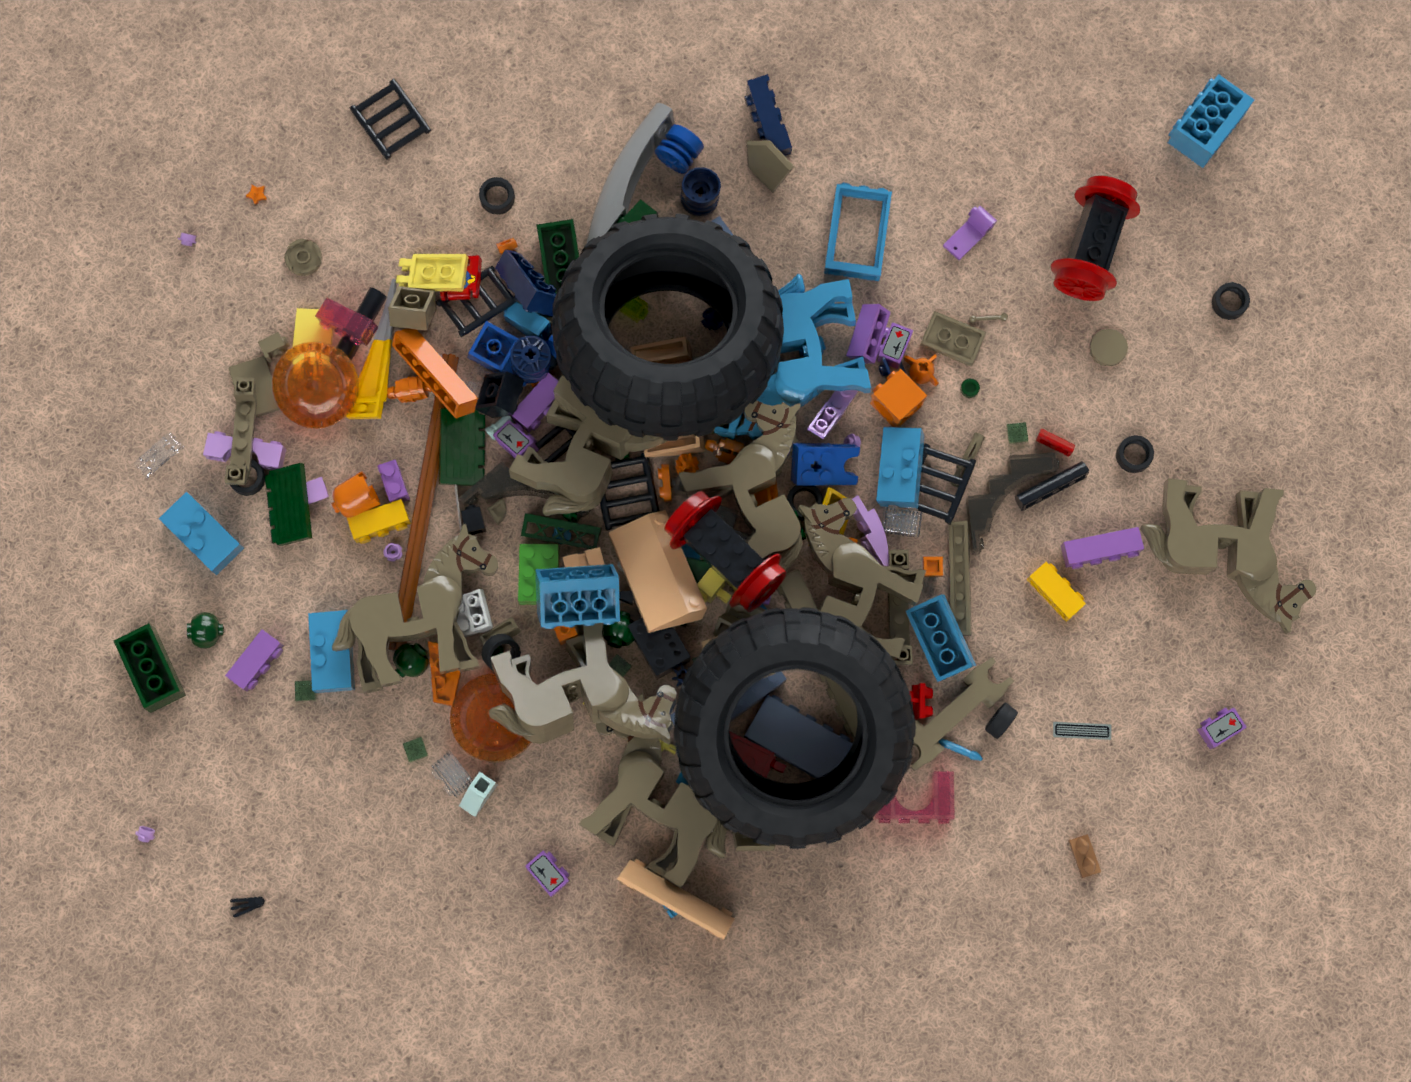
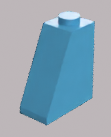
M516 302L504 311L505 321L525 336H537L546 341L551 335L550 321L535 312L529 313L522 308V304Z

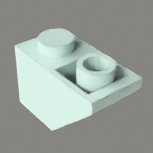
M479 772L468 787L459 806L476 817L498 784Z

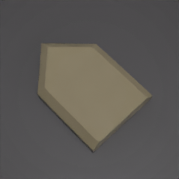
M747 140L748 168L774 193L794 168L793 164L770 140Z

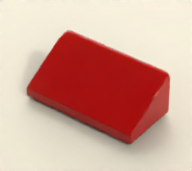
M1044 429L1040 430L1036 438L1037 442L1070 457L1075 449V444Z

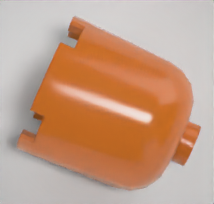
M363 471L334 488L332 495L334 502L331 504L336 513L340 512L343 516L351 518L381 505L372 485L368 486L365 480L367 476Z

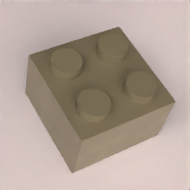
M398 286L388 307L390 326L427 331L436 311L435 290Z

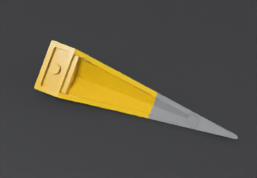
M394 278L390 285L381 320L369 354L348 400L346 417L349 419H381L383 404L387 399L393 326H390L388 307L394 297L397 285Z

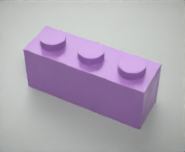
M863 304L846 356L852 360L863 357L865 364H875L891 312L880 304Z
M548 373L517 406L514 415H511V418L528 433L531 430L535 431L540 426V420L546 416L554 402L553 390L558 380Z
M262 629L225 676L246 692L249 689L252 690L257 685L259 676L261 674L264 675L269 670L270 662L281 655L284 645Z

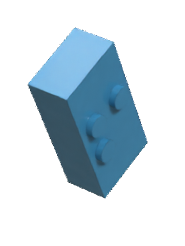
M883 427L876 499L880 507L918 508L925 438L921 428Z
M188 492L184 493L158 518L216 575L244 549Z
M945 595L936 596L906 610L937 682L976 666Z
M348 610L308 613L312 691L315 693L355 690L353 647L337 652L332 650L340 622Z

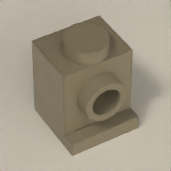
M279 332L258 342L269 363L273 362L271 358L283 356L285 351L288 350L287 348L290 347L286 337H281Z

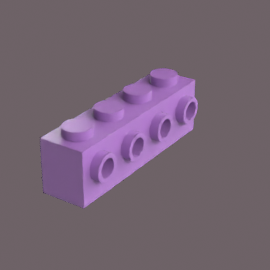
M1139 527L1066 541L1062 543L1061 550L1066 568L1078 569L1084 567L1083 564L1087 563L1093 566L1101 564L1102 560L1109 559V562L1120 560L1122 556L1128 555V558L1137 557L1144 550Z

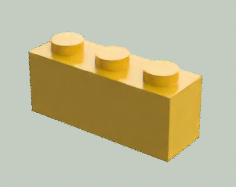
M402 499L347 518L353 539L356 543L360 542V544L371 541V538L375 536H387L389 531L395 529L397 531L407 528V525L411 524Z
M1045 562L1027 578V581L1067 622L1086 604L1084 602L1085 599L1079 592H1075L1071 588V584L1066 578H1061L1053 564Z

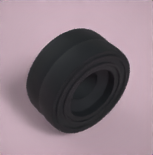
M1005 702L989 720L985 731L996 739L1000 738L1012 724L1018 711Z

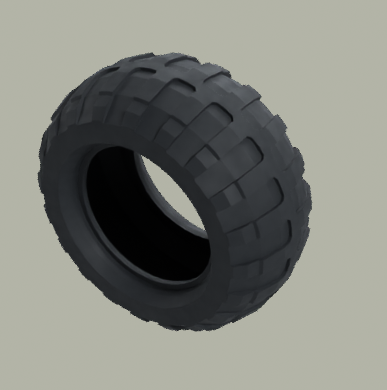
M657 214L642 216L641 220L631 223L624 221L613 225L608 233L591 239L584 246L580 256L575 261L572 260L561 280V288L553 303L552 333L557 363L561 373L567 381L569 380L572 391L584 406L588 405L604 423L627 429L630 435L643 438L645 435L663 437L665 441L678 440L679 436L693 434L697 437L711 433L715 427L721 424L734 422L745 411L748 404H754L762 395L779 363L784 336L783 305L776 286L772 284L770 271L762 258L759 259L752 253L749 244L744 239L736 235H730L723 231L721 225L708 220L703 223L691 220L689 215L676 214V217H657ZM676 291L697 297L712 307L724 322L727 334L713 350L698 359L679 364H660L641 359L627 351L613 337L608 327L615 314L631 300L651 292Z
M801 607V609L773 608L746 619L742 618L731 624L728 629L705 645L684 677L675 708L674 741L680 770L694 792L696 800L704 809L715 816L726 829L750 837L755 843L770 846V844L789 846L790 849H803L807 845L822 842L830 844L839 841L843 835L857 828L860 830L874 820L875 814L894 799L898 792V786L911 765L916 724L910 692L901 671L876 638L853 624L850 620L839 615L835 616L814 608ZM785 670H807L830 678L848 693L857 709L856 735L845 758L824 776L803 783H781L756 773L740 758L729 734L731 716L743 694L762 678Z

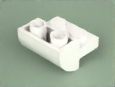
M483 589L463 595L457 623L465 637L484 633L493 628Z

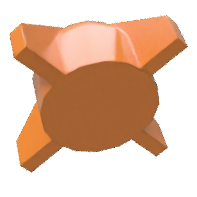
M935 354L930 359L918 358L915 360L907 355L903 358L911 365L909 375L913 382L917 384L931 382L935 387L939 384L934 377L935 368L933 362L937 358Z

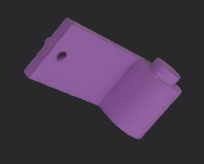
M975 206L968 213L970 216L968 221L943 244V247L958 260L969 252L997 222L982 206L978 208Z

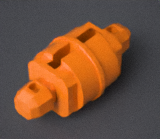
M408 376L407 378L396 380L395 387L387 388V398H397L401 403L416 402L428 398L429 392L432 391L419 376Z
M720 438L718 444L714 440H706L704 447L711 452L715 451L714 457L728 465L736 457V455H733V452L739 453L745 446L744 443L736 441V439ZM723 447L729 449V451L727 453L721 451L720 448Z

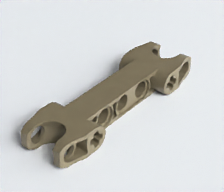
M993 657L974 668L962 679L968 688L924 727L919 720L915 722L916 733L913 745L919 750V758L911 766L913 771L931 762L944 750L938 741L975 707L983 702L989 709L1005 694L1008 687L1014 682L1011 677L1001 684H994L989 680L988 670L996 662Z

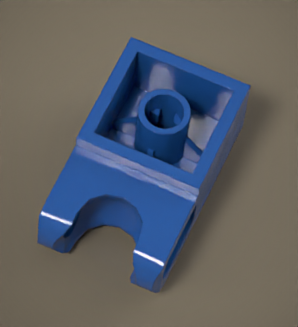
M486 321L467 358L494 373L508 371L513 374L511 368V349L519 338ZM496 346L497 351L493 352L490 350V348ZM529 354V359H533L532 354ZM524 382L522 387H526L528 383Z
M793 443L791 481L795 485H857L858 476L853 472H846L844 465L849 458L860 455V447L855 444Z

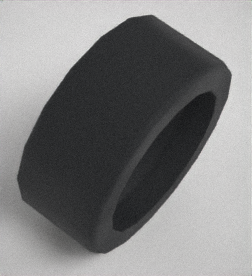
M489 178L482 183L479 189L482 207L491 214L500 215L506 213L515 202L513 187L504 178ZM501 186L507 191L508 198L503 204L492 205L486 199L487 191L492 187Z
M1235 282L1221 285L1212 298L1213 310L1219 317L1226 320L1239 318L1250 304V296L1246 288ZM1231 291L1240 297L1242 303L1238 310L1230 311L1222 306L1220 297L1224 292Z
M1129 436L1120 443L1116 450L1117 463L1127 472H1142L1148 468L1154 459L1153 445L1143 436ZM1130 444L1142 446L1146 452V459L1139 465H1132L1124 457L1125 448Z
M253 459L251 460V467L256 470L258 476L254 485L247 488L239 485H230L240 495H254L265 484V471Z
M795 485L788 493L787 500L793 511L797 512L799 520H804V518L793 504V499L798 492L808 491L814 495L816 503L819 505L823 504V496L815 485Z
M496 634L491 636L482 647V659L492 671L491 657L499 646L509 644L511 647V658L520 657V646L511 636Z

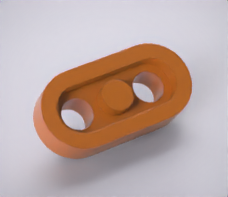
M661 464V468H658V480L662 479L663 487H659L660 498H664V502L672 501L669 464Z

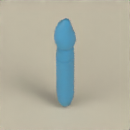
M946 739L938 741L943 747L969 757L971 760L982 761L983 759L979 753L970 751Z

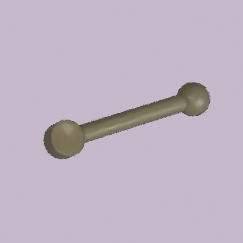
M1003 313L1001 316L985 317L972 315L969 320L972 323L980 320L1001 319L1006 321L1008 315L1006 313Z

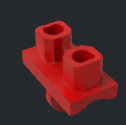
M925 683L912 685V689L909 692L913 705L914 719L920 720L932 717L933 708L932 706H925V699H932L933 688L926 687Z

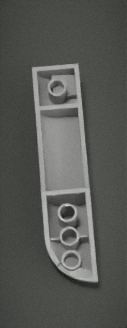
M656 103L619 154L599 196L589 229L587 243L594 237H601L608 233L610 227L617 224V221L628 213L634 191L646 165L654 154L656 147L660 145L661 140L666 138L665 135L668 130L675 124L673 111L670 107L662 103Z

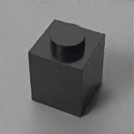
M470 505L461 511L468 534L476 535L487 532L480 506Z

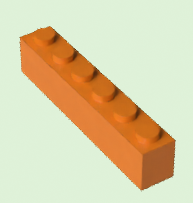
M410 328L396 331L392 347L455 419L474 413L478 398L435 351L433 346L427 342L418 330Z

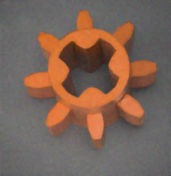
M691 453L682 454L678 457V460H675L677 473H696V470H699L698 459L696 456L692 458Z

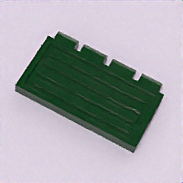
M447 408L440 409L439 485L478 486V483H485V469L478 468V466H485V450H478V447H485V431H479V429H485V415L479 414V411L475 410L474 413L455 419Z
M296 463L269 471V475L265 476L266 490H271V492H267L268 508H273V510L268 511L270 527H275V529L270 530L272 544L276 543L277 546H284L312 539L304 463Z

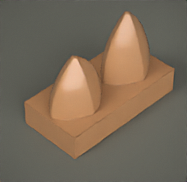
M1088 834L1068 840L1081 878L1100 873L1101 869Z

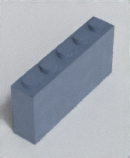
M767 695L744 738L775 753L777 757L816 779L829 773L845 758L853 744L850 742L851 739L844 734L839 736L833 733L834 729L826 724L821 726L816 723L817 719L808 714L806 716L800 714V710L790 704L788 707L782 703L783 700L775 695H772V697Z

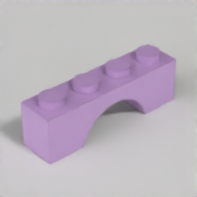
M215 431L214 434L208 433L203 455L210 460L226 462L231 456L233 437L226 436L225 433ZM259 438L253 439L252 452L257 455L259 465L263 469L274 470L283 467L286 449L282 443L277 441L266 443Z

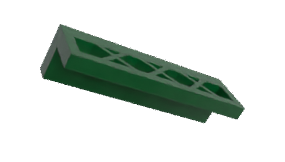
M525 513L521 536L594 549L598 546L602 528ZM528 522L536 523L540 530L534 534L526 533ZM549 526H553L559 534L550 538L544 530ZM567 530H573L577 538L573 541H567L563 533ZM587 533L595 534L593 546L585 544L581 537Z

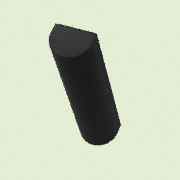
M369 288L336 346L334 354L350 362L352 361L387 299L385 294L375 288Z
M1081 461L1015 496L1016 503L1020 510L1024 511L1087 478L1089 469Z

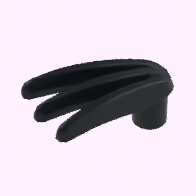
M262 897L231 899V903L249 901V903L231 907V910L250 907L234 914L233 917L236 918L262 907L265 900Z

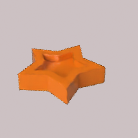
M251 184V191L245 196L253 199L255 205L260 200H267L264 195L265 186L257 188Z

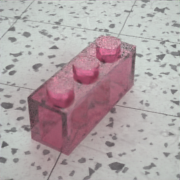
M329 298L325 299L315 315L320 321V326L327 330L329 328L335 330L334 332L343 338L344 336L349 337V340L356 345L361 343L367 346L379 328L373 320Z

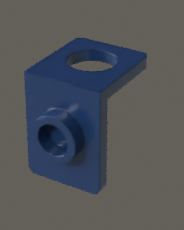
M885 357L881 358L878 368L881 376H884L886 379L891 371ZM901 362L899 367L906 373L904 366Z

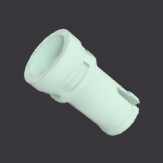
M504 416L495 424L487 427L485 431L495 441L493 434L508 420L512 423L514 421L510 416Z

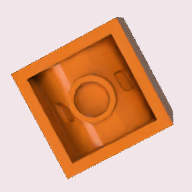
M902 369L890 373L883 385L880 383L873 389L874 393L871 395L872 399L870 402L892 427L897 428L924 405L927 397Z

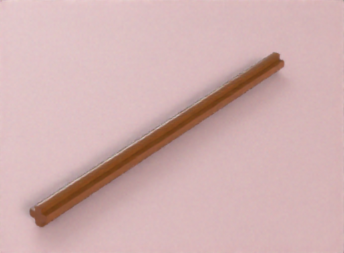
M442 354L444 361L456 373L459 357H456L454 354ZM436 396L434 397L398 593L404 623L408 622L407 619L412 618L439 471L440 409L446 407ZM407 641L389 642L388 650L395 652L399 646L407 643Z

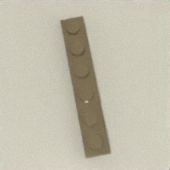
M957 521L949 525L951 610L962 635L972 636L969 522Z

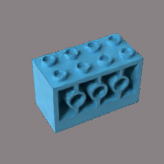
M1218 74L1215 79L1211 78L1207 82L1203 91H1200L1192 105H1189L1181 119H1178L1173 129L1168 134L1170 136L1168 144L1204 168L1244 117L1255 99Z
M613 564L535 569L537 616L541 627L546 629H554L556 626L571 628L580 624L593 626L595 623L611 625L615 622H620L619 576Z

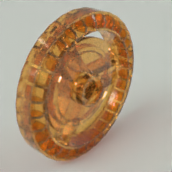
M305 342L292 347L280 358L273 372L272 390L278 407L286 417L300 426L319 429L337 424L351 412L358 398L359 379L353 363L340 349L325 342ZM310 352H315V357H310ZM304 354V359L297 362L289 372L287 379V389L289 393L288 396L286 390V375L288 369L296 358ZM321 354L330 357L341 368L346 382V389L343 388L342 376L337 367L329 360L321 358ZM314 380L319 384L317 390L312 385ZM342 393L345 394L343 400L341 399ZM337 403L340 404V407L328 417H311L298 410L304 405L308 413L320 414L331 410Z
M488 673L470 680L457 693L450 711V724L454 738L467 754L484 762L497 763L519 756L527 750L532 742L522 736L517 743L507 749L500 751L484 750L485 746H505L518 737L517 734L510 732L499 722L490 721L488 713L493 707L506 704L514 711L515 708L511 700L501 689L497 694L491 693L488 686L499 685L495 673ZM485 688L486 691L478 693L477 690ZM472 694H475L476 697L470 702L466 712V725L472 736L468 740L462 729L461 716L465 703ZM475 740L480 743L479 747L473 744Z

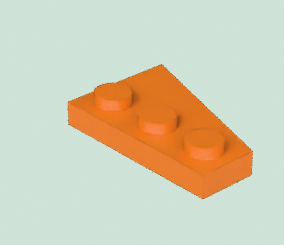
M428 641L433 702L453 707L461 672L458 670L440 674L438 643Z

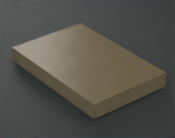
M934 311L920 346L972 367L986 332Z
M265 356L228 367L234 386L235 378H255L256 417L282 409Z

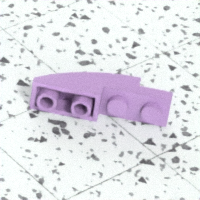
M835 391L807 430L824 439L843 416L858 391Z
M859 496L852 498L851 500L857 506L853 516L857 521L858 529L865 535L859 539L861 546L881 566H889L887 539L875 509L867 511Z

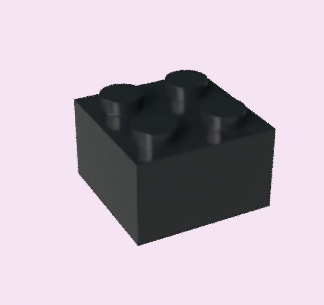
M508 371L485 374L475 410L491 418L514 415L517 410L519 396L523 391L524 380Z

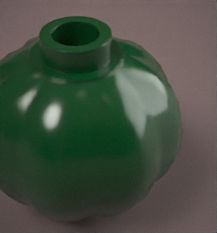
M620 611V622H615L611 625L604 624L603 637L607 640L609 646L620 649L622 646H628L633 643L634 638L628 625L634 621L630 618L631 615L629 613Z
M201 612L192 618L191 623H187V638L192 639V643L201 649L214 646L220 636L224 635V625L220 624L217 617L209 612Z
M411 643L402 644L393 654V662L396 666L395 671L402 678L405 676L418 677L422 675L428 668L429 659L426 656L428 652L418 643L414 645Z

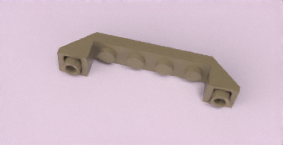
M235 378L234 397L236 399L231 460L230 465L226 466L225 485H245L250 476L257 408L255 378Z
M889 550V566L909 570L908 550ZM888 593L890 639H905L900 656L895 663L896 665H913L909 618L906 610L909 609V604Z

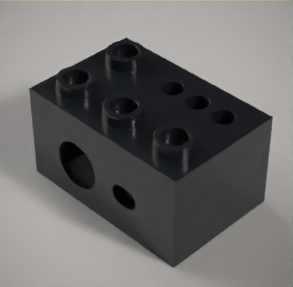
M643 618L628 625L636 645L657 680L691 661V657L674 627L648 633Z

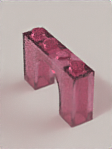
M934 771L932 773V798L926 808L919 811L908 810L898 802L895 795L888 805H884L875 814L874 820H879V824H890V820H898V824H910V820H918V824H930V820H938V824H950V820L955 819L954 771Z

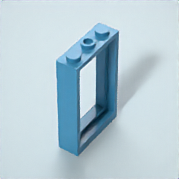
M848 183L836 185L824 274L872 281L880 280L891 191L884 188L870 189L868 186L863 185L856 187ZM842 196L883 202L874 266L833 261Z

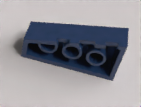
M768 74L748 80L744 100L746 106H750L752 110L750 115L752 122L757 123L758 128L756 131L759 139L770 140L784 156L791 154L792 145L785 124L780 123L782 122L779 107L775 108L773 89L769 90L768 87L770 81Z
M505 249L495 267L500 274L499 276L506 282L507 287L514 293L515 298L522 304V308L525 311L553 317V303L557 295L555 293L556 288L545 283V277L534 271V267L520 253Z

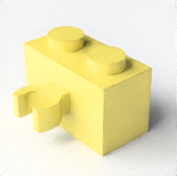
M709 568L697 584L705 603L708 601L711 604L717 596L727 604L731 599V595L723 590L725 580L716 571Z

